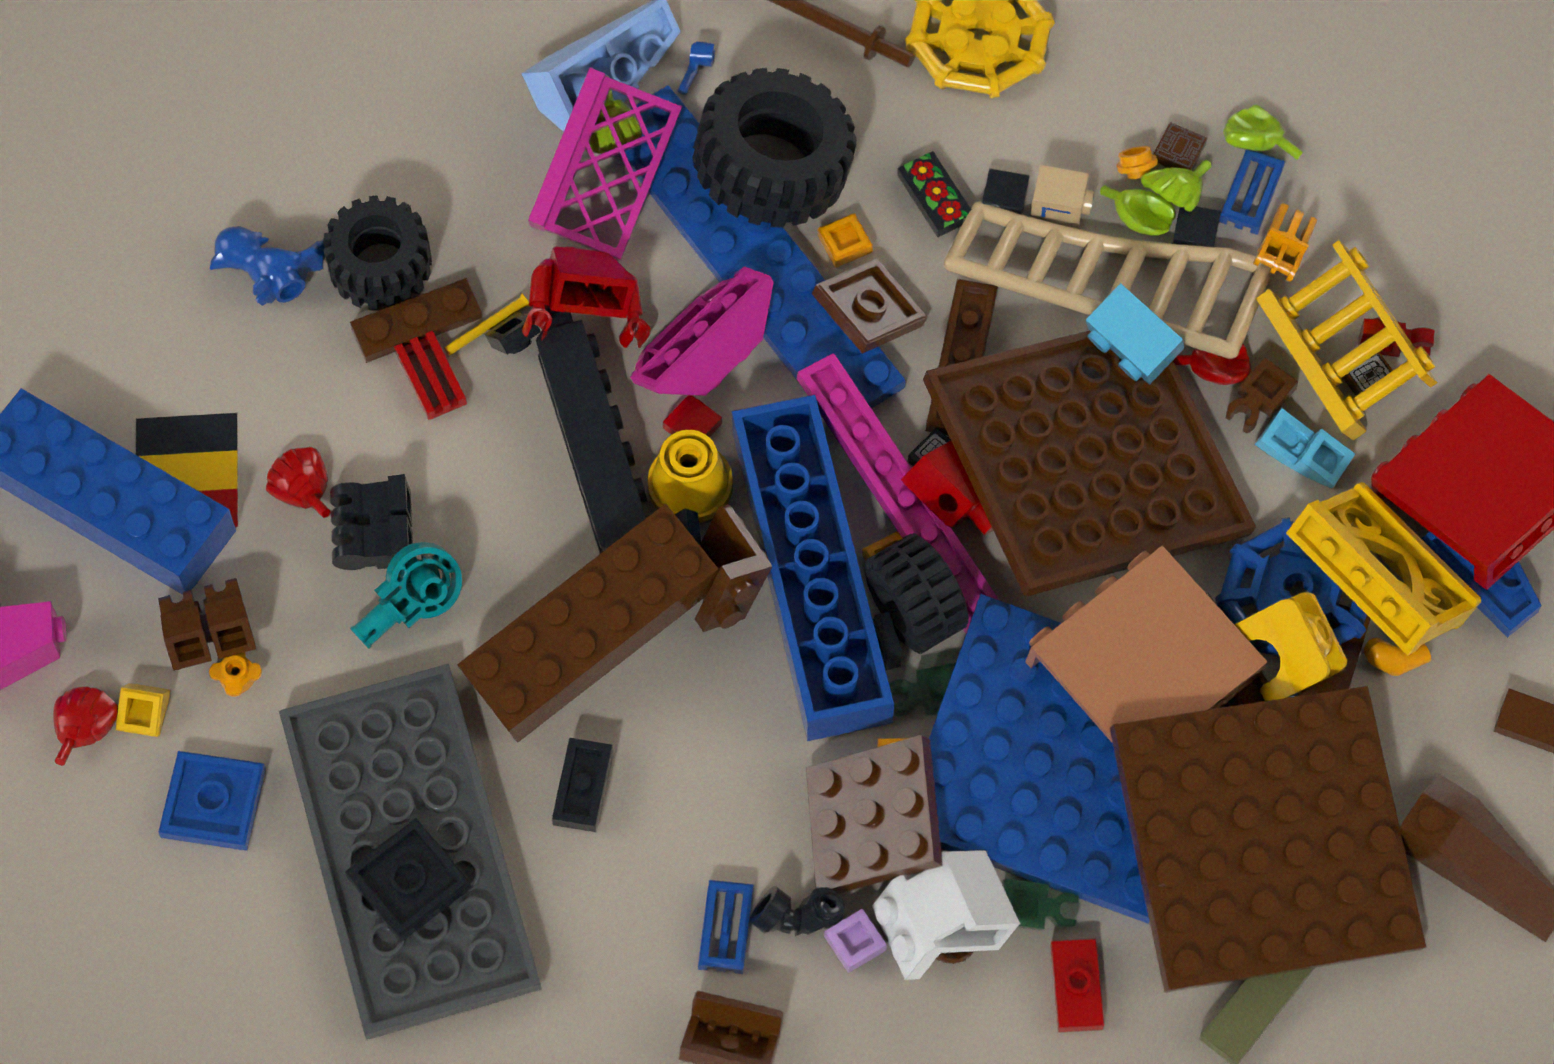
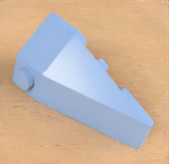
M652 0L552 53L521 74L538 110L564 132L589 68L603 72L611 79L639 89V81L650 67L656 66L681 31L667 0ZM612 90L614 100L622 99L625 101L627 99L626 95Z

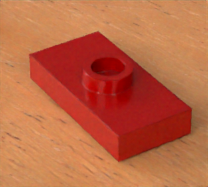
M1096 939L1051 941L1050 950L1058 1033L1103 1030L1104 1018Z

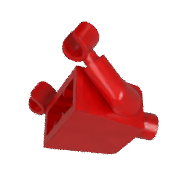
M556 246L552 248L550 259H544L533 270L529 293V306L533 307V309L528 312L522 328L525 337H528L532 325H537L542 329V340L546 337L552 323V317L545 309L550 307L551 311L627 318L628 323L619 335V342L624 348L630 345L634 337L637 340L638 348H641L648 339L651 328L644 320L639 318L643 311L638 281L633 274L629 273L609 253L578 249L572 246Z

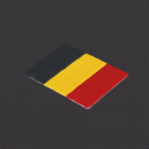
M237 413L136 419V455L228 508L235 527H238Z

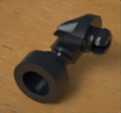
M774 886L758 902L750 916L749 922L763 933L777 930L787 934L795 931V937L803 933L809 935L822 928H831L841 922L845 913L844 903L841 896L835 890L829 887H817L812 890L809 896L802 900L800 906L794 911L791 909V897L777 886Z

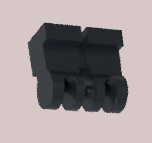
M405 474L388 476V481L375 483H341L330 489V503L336 507L331 511V523L336 526L331 531V541L337 546L332 550V564L335 567L343 570H358L377 566L378 569H387L390 561L398 551L413 544L411 491Z

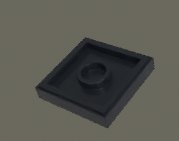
M417 818L345 871L349 881L400 942L404 941L472 889L471 882Z

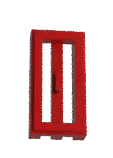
M433 330L425 333L426 338L419 340L418 337L411 339L409 345L403 347L401 343L394 346L395 353L428 421L467 405L466 397ZM430 348L454 399L448 400L424 350ZM416 354L440 405L432 406L409 356Z

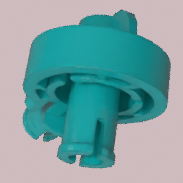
M418 542L402 548L390 561L386 571V580L374 590L380 596L379 604L350 629L369 649L395 623L400 624L403 622L410 628L420 618H433L445 613L454 605L461 592L462 573L458 563L444 548L434 543ZM420 554H434V556L421 555L422 560H419L415 557ZM438 569H441L442 571V579L440 578V572Z

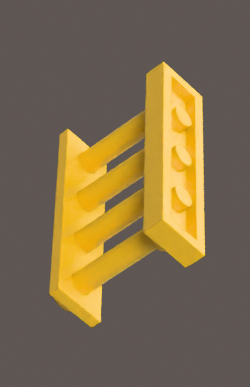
M1338 240L1332 244L1342 259L1337 265L1291 297L1285 295L1280 298L1272 290L1268 289L1258 296L1256 300L1341 432L1354 441L1367 432L1360 421L1365 416L1363 411L1416 375L1430 388L1437 384V381L1430 371L1436 366L1422 346L1417 349L1414 348L1364 272L1370 266L1357 247L1349 250ZM1352 275L1364 294L1311 331L1308 328L1302 331L1295 320L1300 316L1299 311ZM1374 308L1386 327L1333 364L1329 361L1323 364L1316 353L1322 349L1320 344ZM1395 341L1407 358V361L1354 398L1352 395L1345 398L1338 387L1343 382L1342 377Z

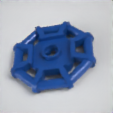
M1290 517L1281 518L1282 522L1241 545L1236 543L1230 549L1231 560L1221 593L1216 596L1215 600L1216 605L1234 625L1248 618L1242 606L1253 603L1258 612L1283 599L1293 597L1289 591L1285 590L1286 587H1294L1296 581H1302L1304 589L1314 594L1327 620L1332 619L1339 625L1332 630L1340 645L1354 637L1361 638L1366 632L1364 623L1367 615L1354 601H1352L1349 612L1339 607L1343 590L1286 534L1294 523L1290 521ZM1282 541L1284 542V547L1279 549L1280 554L1272 558L1269 555L1264 558L1259 556L1262 552ZM1246 568L1254 570L1255 575L1251 588H1240ZM1259 639L1249 641L1258 652L1279 656L1278 651L1269 642Z

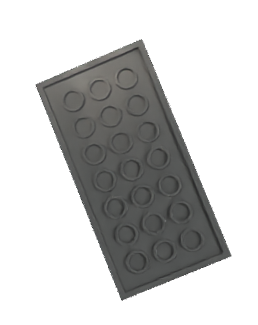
M449 664L279 710L366 1040L542 990ZM417 818L471 882L472 889L404 941L400 942L349 881L345 871Z

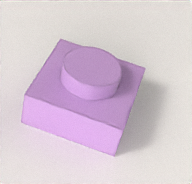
M863 909L824 931L825 939L848 973L887 950V944Z

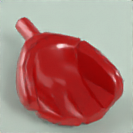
M1242 344L1238 355L1233 359L1194 349L1192 354L1177 355L1173 360L1175 365H1191L1193 373L1219 385L1240 383L1251 372V363L1244 344Z
M313 447L294 448L283 453L282 457H278L268 471L266 491L274 498L291 506L304 509L313 507L323 518H327L331 511L320 499L327 488L328 475L318 450Z
M89 686L73 688L65 692L63 696H59L55 701L53 722L57 739L62 743L55 758L56 764L60 766L65 765L73 748L95 744L96 741H100L117 721L118 705L104 691L94 687L89 688Z

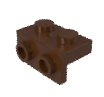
M696 991L693 998L691 1016L680 1046L679 1060L694 1064H773L780 1041L784 1013L781 1010Z

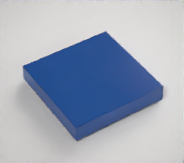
M178 751L158 831L160 838L247 851L266 771L264 763Z

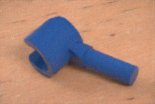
M695 42L692 44L688 69L677 90L680 94H687L698 73L699 66H713L715 57L713 43Z

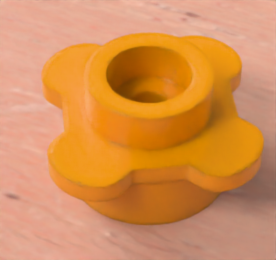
M244 652L226 657L220 663H213L209 668V675L211 679L221 682L228 696L237 697L251 688L254 681L261 677L262 670L259 664L251 663ZM233 669H239L237 675H233L231 672Z

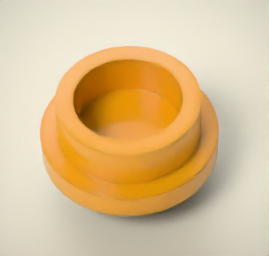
M1137 146L1120 152L1118 154L1120 162L1116 166L1118 173L1127 174L1129 179H1138L1151 171V168L1158 164L1157 156L1152 154L1149 146Z

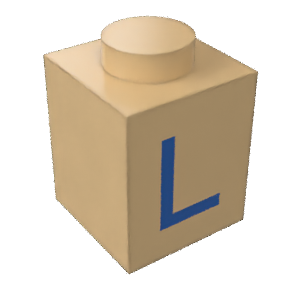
M1040 165L1032 200L1031 217L1079 229L1082 214L1090 215L1094 191L1087 190L1089 174Z

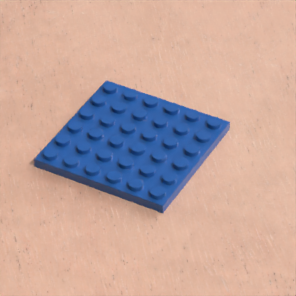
M980 594L929 737L941 848L947 851L986 850L994 868L1149 923L1113 743L1041 662L1032 668L1025 662L1031 649L1030 640L1045 627L1049 626L1054 630L1061 622Z

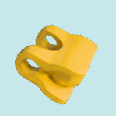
M1302 592L1291 598L1283 599L1235 624L1248 641L1256 639L1265 640L1278 651L1280 669L1276 677L1262 685L1259 689L1264 701L1288 698L1341 672L1346 667V656L1317 598L1310 592Z

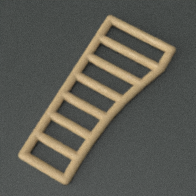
M975 202L971 206L972 210L965 218L943 262L944 268L949 272L1091 315L1102 301L1083 296L1082 294L1102 251L1127 255L1111 292L1120 283L1130 290L1145 257L1170 260L1149 306V309L1161 320L1187 262L1214 263L1186 327L1166 321L1163 322L1183 339L1184 345L1228 359H1233L1238 355L1259 306L1256 298L1265 292L1272 275L1269 272L1270 267L1262 263L1258 266L1253 264L1256 256L1232 248L1149 242L1103 235L1040 220L999 207L982 204V202ZM983 220L1006 227L987 266L964 259ZM1022 232L1045 238L1026 278L1003 271ZM1062 242L1085 247V251L1066 290L1043 283ZM1233 266L1253 272L1254 275L1226 340L1202 333L1229 268Z

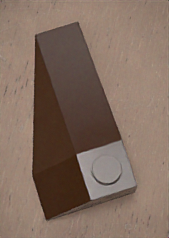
M1439 774L1423 791L1398 829L1402 835L1405 853L1546 942L1554 931L1553 884L1476 796Z

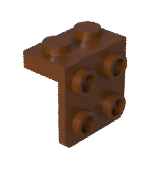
M729 504L718 507L701 541L702 549L719 569L695 617V621L703 632L718 627L726 629L745 619L772 568L766 553L760 549L747 530L744 521Z

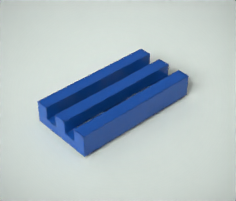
M1246 150L1220 214L1219 222L1227 225V222L1230 221L1235 223V228L1242 230L1245 226L1251 228L1250 233L1258 235L1283 172L1285 161L1256 151ZM1251 161L1259 163L1240 212L1233 211ZM1267 166L1274 169L1255 218L1248 216Z
M709 880L698 970L707 971L708 968H714L716 972L732 970L734 974H743L754 890L753 884ZM717 891L726 892L718 957H709ZM735 893L743 894L735 959H728Z

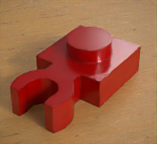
M1380 317L1374 319L1364 318L1358 338V346L1386 327ZM1398 322L1414 348L1417 349L1422 346L1430 356L1431 347L1434 346L1435 330L1423 327L1412 330L1406 329V323ZM1395 341L1380 351L1381 355L1399 357L1402 352Z

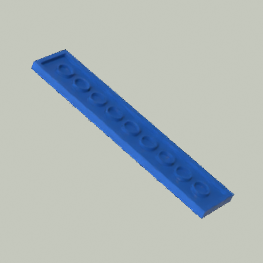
M669 85L652 94L682 106V110L648 193L719 282L733 278L735 272L744 266L767 274L772 278L773 288L763 338L797 380L799 371L834 353L871 409L904 389L906 384L905 378L878 346L862 354L812 295L816 284L825 281V279L783 227H771V223L761 222L760 226L748 223L749 218L742 215L736 218L726 211L727 206L723 203L718 205L709 196L710 188L705 190L701 186L697 178L698 172L693 165V146L699 122ZM640 101L636 106L639 107L647 103ZM653 107L640 113L650 134L666 126L670 113ZM661 136L652 139V143L655 147V150L658 146ZM647 142L625 151L633 172L649 166L653 158ZM646 174L637 177L641 184Z

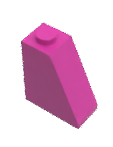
M51 601L0 607V690L60 658V642H66L67 639L64 616H57Z

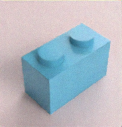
M1121 283L1086 319L1087 327L1091 331L1087 335L1089 340L1102 352L1106 353L1111 349L1122 360L1118 363L1119 367L1134 381L1141 377L1150 385L1184 349L1183 339Z

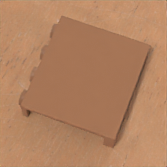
M1163 545L1152 554H1149L1147 551L1140 553L1127 566L1129 571L1119 579L1115 576L1109 577L1095 590L1094 593L1097 596L1086 605L1082 601L1077 602L1062 616L1063 623L1054 630L1049 626L1045 627L1029 642L1031 649L1025 661L1027 665L1032 668L1041 662L1111 742L1110 727L1114 724L1221 708L1259 678L1268 663Z

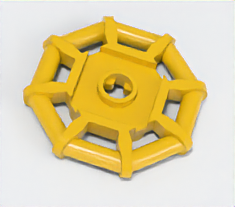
M915 0V12L910 33L905 38V45L907 50L915 53L919 61L934 78L936 87L942 90L949 87L989 94L990 98L999 97L1000 92L1033 73L1040 74L1046 67L1044 56L1050 29L1054 26L1055 21L1053 14L1046 12L1037 0H1017L1029 16L1021 20L1017 17L1016 10L1012 5L1015 0H953V3L948 7L940 2L942 0ZM930 16L941 21L938 33H926ZM982 28L989 32L990 35H983L982 40L974 39V33L970 31ZM1021 35H1032L1029 51L1018 48ZM940 49L942 53L945 51L949 56V62L943 65L932 50ZM1006 60V65L1010 62H1014L1016 64L1010 69L997 75L996 70L998 69L999 64L1005 62ZM959 70H963L968 72L984 74V77L958 72Z

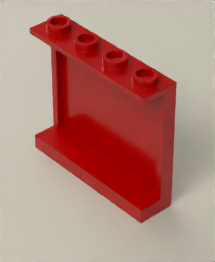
M1488 374L1478 384L1473 383L1469 385L1462 393L1459 401L1450 409L1441 410L1433 418L1430 426L1419 436H1411L1403 445L1401 452L1392 460L1383 461L1379 464L1371 476V490L1381 499L1384 497L1388 498L1473 564L1474 581L1488 590L1554 530V421L1492 375Z

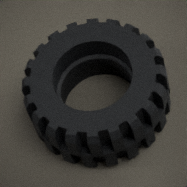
M767 68L754 69L751 75H748L746 71L732 76L730 82L728 80L722 82L715 88L714 94L709 96L705 103L693 146V165L698 172L697 178L705 190L710 188L709 196L718 205L723 203L727 206L726 211L736 218L739 215L749 218L748 223L760 226L761 222L771 223V227H785V224L791 222L793 226L807 223L809 216L812 219H816L826 213L828 207L834 206L840 197L841 191L844 189L856 150L857 137L854 134L855 126L849 114H845L846 107L838 97L833 99L830 96L831 90L822 83L819 85L812 83L811 77L800 73L799 76L789 74L788 69L777 68L776 72H768ZM753 135L776 136L792 143L805 157L790 161L772 159L755 151L747 144L744 138Z

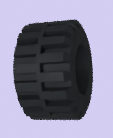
M378 195L369 196V201L363 203L360 198L351 201L352 208L347 209L343 206L338 210L339 219L331 218L327 225L329 233H324L323 243L331 282L334 288L338 287L341 297L345 300L351 297L352 305L359 308L366 303L369 310L378 311L379 305H386L388 308L400 300L403 302L411 299L412 292L419 294L423 290V280L428 281L431 274L432 256L426 226L423 225L422 218L418 212L412 213L411 206L404 201L398 206L396 199L387 196L385 201H379ZM375 244H389L399 249L395 255L382 262L371 263L357 258L364 249Z
M915 533L909 534L865 561L866 581L880 613L889 611L897 637L914 652L922 654L967 627L969 622L967 606L957 580L936 549Z

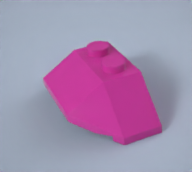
M744 266L735 272L733 278L721 281L698 296L641 351L635 371L630 376L633 383L658 394L706 396L711 390L718 387L722 379L740 362L745 360L751 351L763 340L773 288L772 278L767 274Z

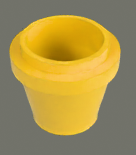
M696 430L678 431L664 441L660 454L650 466L647 478L648 493L652 504L657 510L665 503L674 514L685 508L698 512L699 523L712 519L718 507L728 504L733 490L732 471L726 458L717 451L714 442L706 434ZM683 463H697L694 467H683L681 465Z

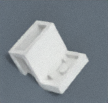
M986 850L941 852L943 866L928 869L922 873L900 875L892 879L872 907L877 921L882 927L893 957L897 961L905 980L920 979L940 953L999 950L1019 926L1020 922Z

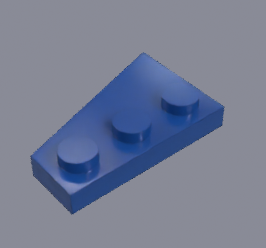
M1429 532L1421 538L1480 596L1481 603L1477 608L1507 638L1539 612L1542 605L1519 562L1486 590L1474 581L1473 564L1433 533Z

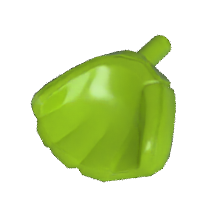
M610 89L604 105L611 119L631 109L622 99L614 100L612 90ZM602 111L596 125L606 121ZM636 116L613 124L622 145L642 137V130ZM609 127L592 133L589 144L594 153L603 154L617 148Z
M1255 104L1249 109H1242L1228 120V123L1225 124L1223 130L1225 141L1233 147L1252 151L1272 150L1275 145H1278L1296 160L1303 153V151L1282 136L1285 133L1282 125L1265 109Z
M1203 160L1193 171L1172 167L1156 169L1142 175L1141 182L1143 187L1152 189L1166 201L1172 202L1178 207H1184L1186 211L1190 212L1196 207L1202 194V180L1200 178L1212 165L1208 160Z
M1103 185L1100 189L1101 195L1115 201V209L1119 218L1131 230L1150 236L1163 235L1170 230L1176 217L1175 208L1161 196L1149 190L1126 189L1120 192L1106 185Z

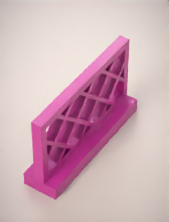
M589 68L529 216V226L543 232H551L593 250L607 252L613 258L621 260L681 113L682 106L606 77L605 73ZM610 89L626 95L632 110L610 119L604 105ZM634 99L647 104L637 107ZM653 107L669 112L670 116L666 126L649 134L640 113ZM602 111L606 121L596 125ZM636 116L644 136L622 145L613 124ZM609 127L617 148L595 157L589 144L591 135L594 132ZM661 136L658 146L655 150V147L652 143V139ZM647 142L653 156L649 166L633 172L625 151ZM585 150H587L590 159L580 163ZM620 153L629 174L606 183L598 162ZM593 165L602 186L579 195L573 181L576 172ZM646 174L640 188L636 178ZM632 180L638 194L635 203L618 210L609 189ZM571 187L575 197L566 200ZM605 191L613 213L591 221L582 200ZM578 203L587 224L573 230L557 225L556 222L561 210ZM631 212L626 225H624L621 215ZM616 218L622 231L617 247L615 248L600 242L594 227ZM589 229L593 239L579 233Z

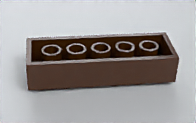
M665 503L459 662L457 666L518 743L703 600L713 584L719 569Z

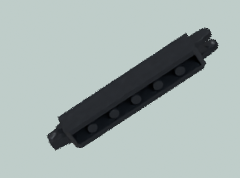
M550 307L545 310L550 313L552 323L543 340L541 339L542 330L536 338V345L539 351L538 360L599 554H601L648 517L645 516L642 503L647 502V496L641 477L633 479L630 467L635 465L630 442H621L618 430L624 429L618 405L610 406L606 394L612 393L606 369L598 370L595 358L600 357V351L595 334H587L583 321H573L571 313L551 311Z

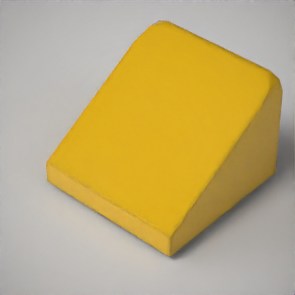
M133 683L122 686L120 689L115 730L159 737L169 702L170 689Z

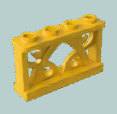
M1364 482L1357 483L1353 488L1322 502L1317 499L1308 503L1286 532L1406 655L1417 651L1422 644L1451 629L1461 627L1481 603L1480 596ZM1370 551L1377 553L1404 580V583L1398 580Z

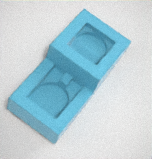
M1282 408L1275 413L1254 444L1282 464L1329 488L1335 486L1355 456L1353 451L1323 429L1316 433Z

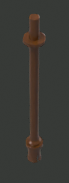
M768 0L865 47L864 58L869 61L878 53L909 68L915 59V53L884 39L886 34L885 27L878 26L873 32H869L805 0Z

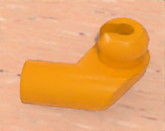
M1377 637L1368 640L1364 646V654L1368 662L1392 676L1402 675L1431 662V654L1425 644H1422L1417 651L1406 655L1393 644Z

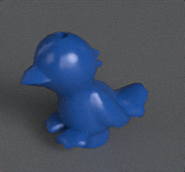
M241 226L228 227L222 230L216 237L215 255L210 261V270L232 268L247 272L255 282L252 286V292L254 296L257 295L256 301L261 306L273 303L275 299L281 303L289 302L298 297L305 289L306 283L304 280L307 278L308 272L323 269L325 259L323 241H317L307 249L298 252L276 247L262 248L261 246L266 244L269 238L262 237L261 232L251 231Z

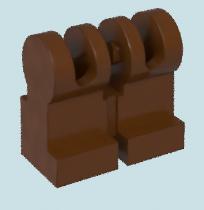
M237 578L225 580L226 587L220 592L214 590L213 584L204 586L206 599H203L206 612L204 615H200L202 613L199 601H195L192 590L183 591V599L178 603L172 602L170 595L158 598L163 639L173 671L212 661L208 646L209 642L214 643L218 659L257 649Z

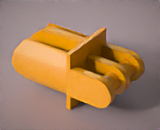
M1282 203L1276 211L1253 264L1258 266L1262 263L1271 268L1269 272L1275 274L1278 271L1287 275L1286 280L1291 282L1309 246L1308 242L1317 219L1311 216L1300 238H1297L1295 234L1304 216V212L1296 209L1285 231H1279L1289 208V205Z

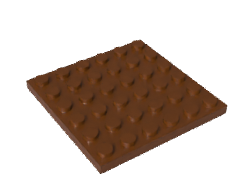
M1089 330L926 371L923 382L1025 597L1126 570L1129 563L1140 553L1147 551L1149 554H1152L1162 545L1172 556H1177L1246 537L1255 530L1256 525L1173 361L1150 385L1141 377L1134 381L1119 367L1118 363L1122 360L1111 349L1106 353L1102 352L1087 337L1091 332Z
M1368 686L1114 724L1110 727L1164 993L1395 955L1426 948L1402 835L1398 830L1400 826Z

